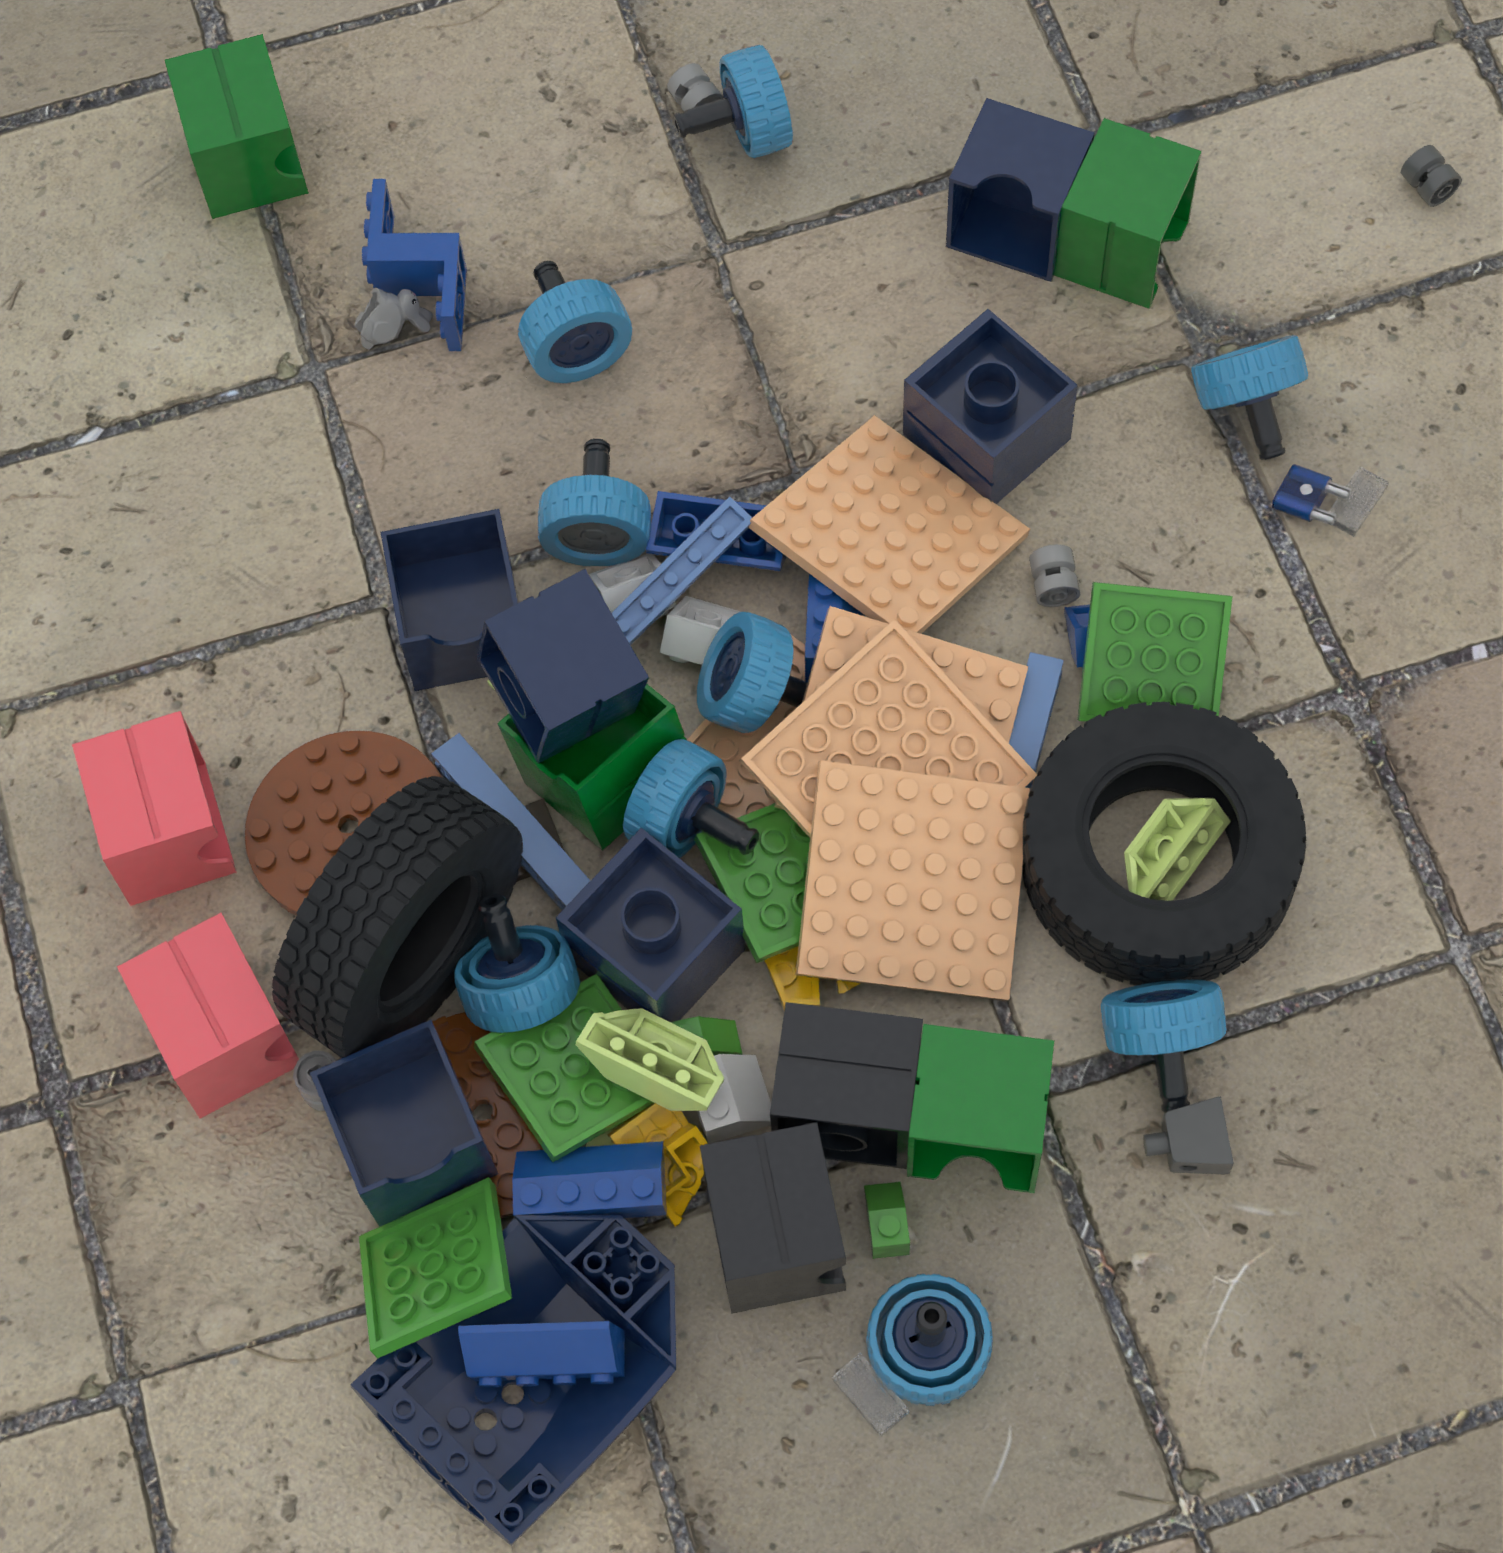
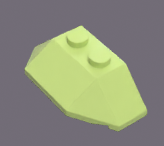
M1214 798L1163 799L1124 852L1127 884L1130 892L1149 899L1174 900L1231 822Z
M642 1008L619 1010L606 1014L603 1012L593 1013L576 1040L575 1045L606 1079L670 1111H707L724 1082V1076L718 1068L707 1040Z

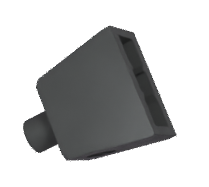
M1221 1096L1164 1113L1161 1121L1162 1132L1143 1135L1146 1156L1167 1154L1170 1172L1225 1175L1230 1174L1234 1162Z

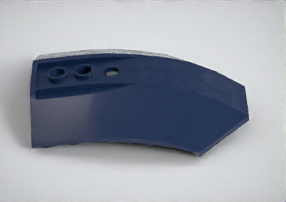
M514 1215V1219L502 1231L512 1299L378 1358L350 1384L354 1392L402 1449L461 1507L511 1546L594 1464L650 1403L676 1371L675 1265L622 1215ZM610 1321L625 1331V1377H613L612 1384H592L591 1378H576L575 1385H554L553 1379H539L538 1386H519L524 1392L523 1399L517 1404H508L502 1398V1391L509 1385H516V1380H502L501 1387H479V1381L467 1377L458 1326ZM483 1413L493 1415L497 1421L496 1425L486 1431L479 1429L475 1425V1420L479 1415Z

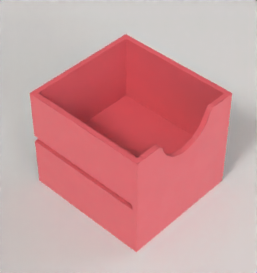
M181 711L133 725L129 729L124 730L123 728L72 744L102 859L130 906L237 873L205 760Z
M222 913L173 937L174 939L168 942L165 941L117 966L174 1080L200 1119L293 1070L299 1060Z

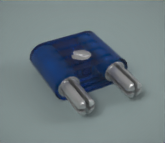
M1293 464L1274 496L1272 508L1308 522L1315 519L1333 525L1336 521V514L1322 510L1319 507L1327 493L1348 499L1351 489L1332 482V477Z

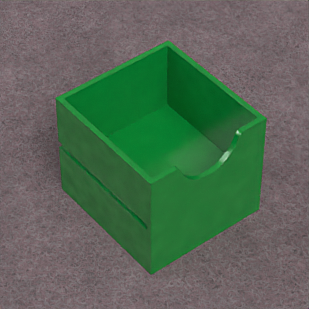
M263 34L218 45V48L215 49L207 48L165 59L189 152L212 219L309 193Z
M1104 118L1061 207L1054 276L1150 309L1158 291V284L1155 282L1161 243L1181 240L1190 221L1202 151L1156 136V138L1150 137V133Z
M648 684L645 686L635 713L537 764L509 714L497 723L524 783L542 799L544 798L551 807L602 851L624 832L623 821L627 803L639 777L649 762L670 742L678 739L687 740L684 737L685 733L675 706Z
M923 1024L908 1139L907 1177L936 1180L943 1169L952 1161L964 1157H975L988 1162L996 1169L1005 1189L1035 1193L1043 1149L1055 1040Z

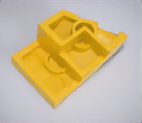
M654 1103L629 1118L607 1135L614 1145L663 1141L666 1217L676 1227L681 1223L686 1207L701 1185L704 1170L700 1145L708 1143L697 1126L688 1122L682 1111H670Z

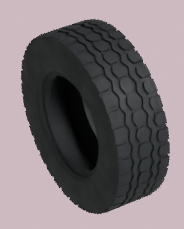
M1144 702L1131 704L1127 709H1124L1122 706L1107 711L1103 717L1100 714L1086 721L1084 727L1080 725L1069 733L1065 741L1062 740L1053 749L1050 756L1046 758L1033 781L1026 803L1023 821L1022 876L1031 905L1034 910L1037 909V917L1045 930L1050 929L1049 935L1060 947L1064 945L1065 951L1078 962L1084 961V965L1099 974L1104 972L1106 977L1122 983L1124 980L1130 981V985L1136 986L1175 980L1210 981L1218 978L1219 973L1225 975L1238 968L1241 964L1240 962L1244 964L1258 953L1259 948L1262 949L1274 935L1275 931L1278 930L1289 909L1304 864L1306 852L1304 813L1301 801L1298 799L1297 789L1292 778H1288V771L1279 758L1275 760V753L1263 741L1259 743L1257 741L1258 737L1247 728L1243 727L1241 729L1238 727L1237 722L1224 715L1222 717L1216 716L1217 712L1202 707L1199 710L1193 709L1194 705L1177 702L1176 706L1170 705V702H1152L1151 705H1147ZM1163 790L1182 794L1189 798H1214L1231 821L1226 827L1225 832L1231 845L1233 865L1222 880L1199 895L1172 901L1149 899L1123 888L1104 871L1092 849L1089 835L1091 826L1101 812L1109 805L1124 796L1136 792Z
M431 776L419 779L416 783L412 782L403 787L402 791H397L390 796L387 802L379 805L371 813V816L366 818L340 846L336 855H333L324 867L323 873L318 876L309 890L307 898H304L296 913L297 916L293 919L287 931V937L282 943L278 954L280 957L277 959L274 969L275 976L272 982L274 990L272 991V996L278 1011L290 1022L341 1058L427 1022L428 1018L433 1016L442 1006L445 999L447 1000L456 989L454 972L458 961L479 941L487 937L482 921V913L478 909L479 902L491 894H501L505 896L507 903L509 902L523 857L521 855L523 853V839L518 828L489 805L471 795L454 782L442 777Z

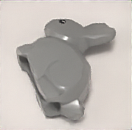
M375 287L371 292L372 298L368 302L365 311L359 314L355 322V327L361 332L362 345L369 350L374 345L387 344L397 338L405 320L410 321L420 331L428 332L430 330L429 322L433 314L431 311L419 307L418 298L411 290L402 289L396 296Z

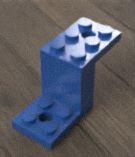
M373 179L372 192H367L366 207L367 211H370V219L364 220V235L368 239V246L362 247V264L367 266L368 284H373V288L376 287L396 296L402 289L411 290L416 296H442V301L436 302V319L440 321L441 339H446L449 351H462L467 267L460 234L393 233L395 215L386 179Z

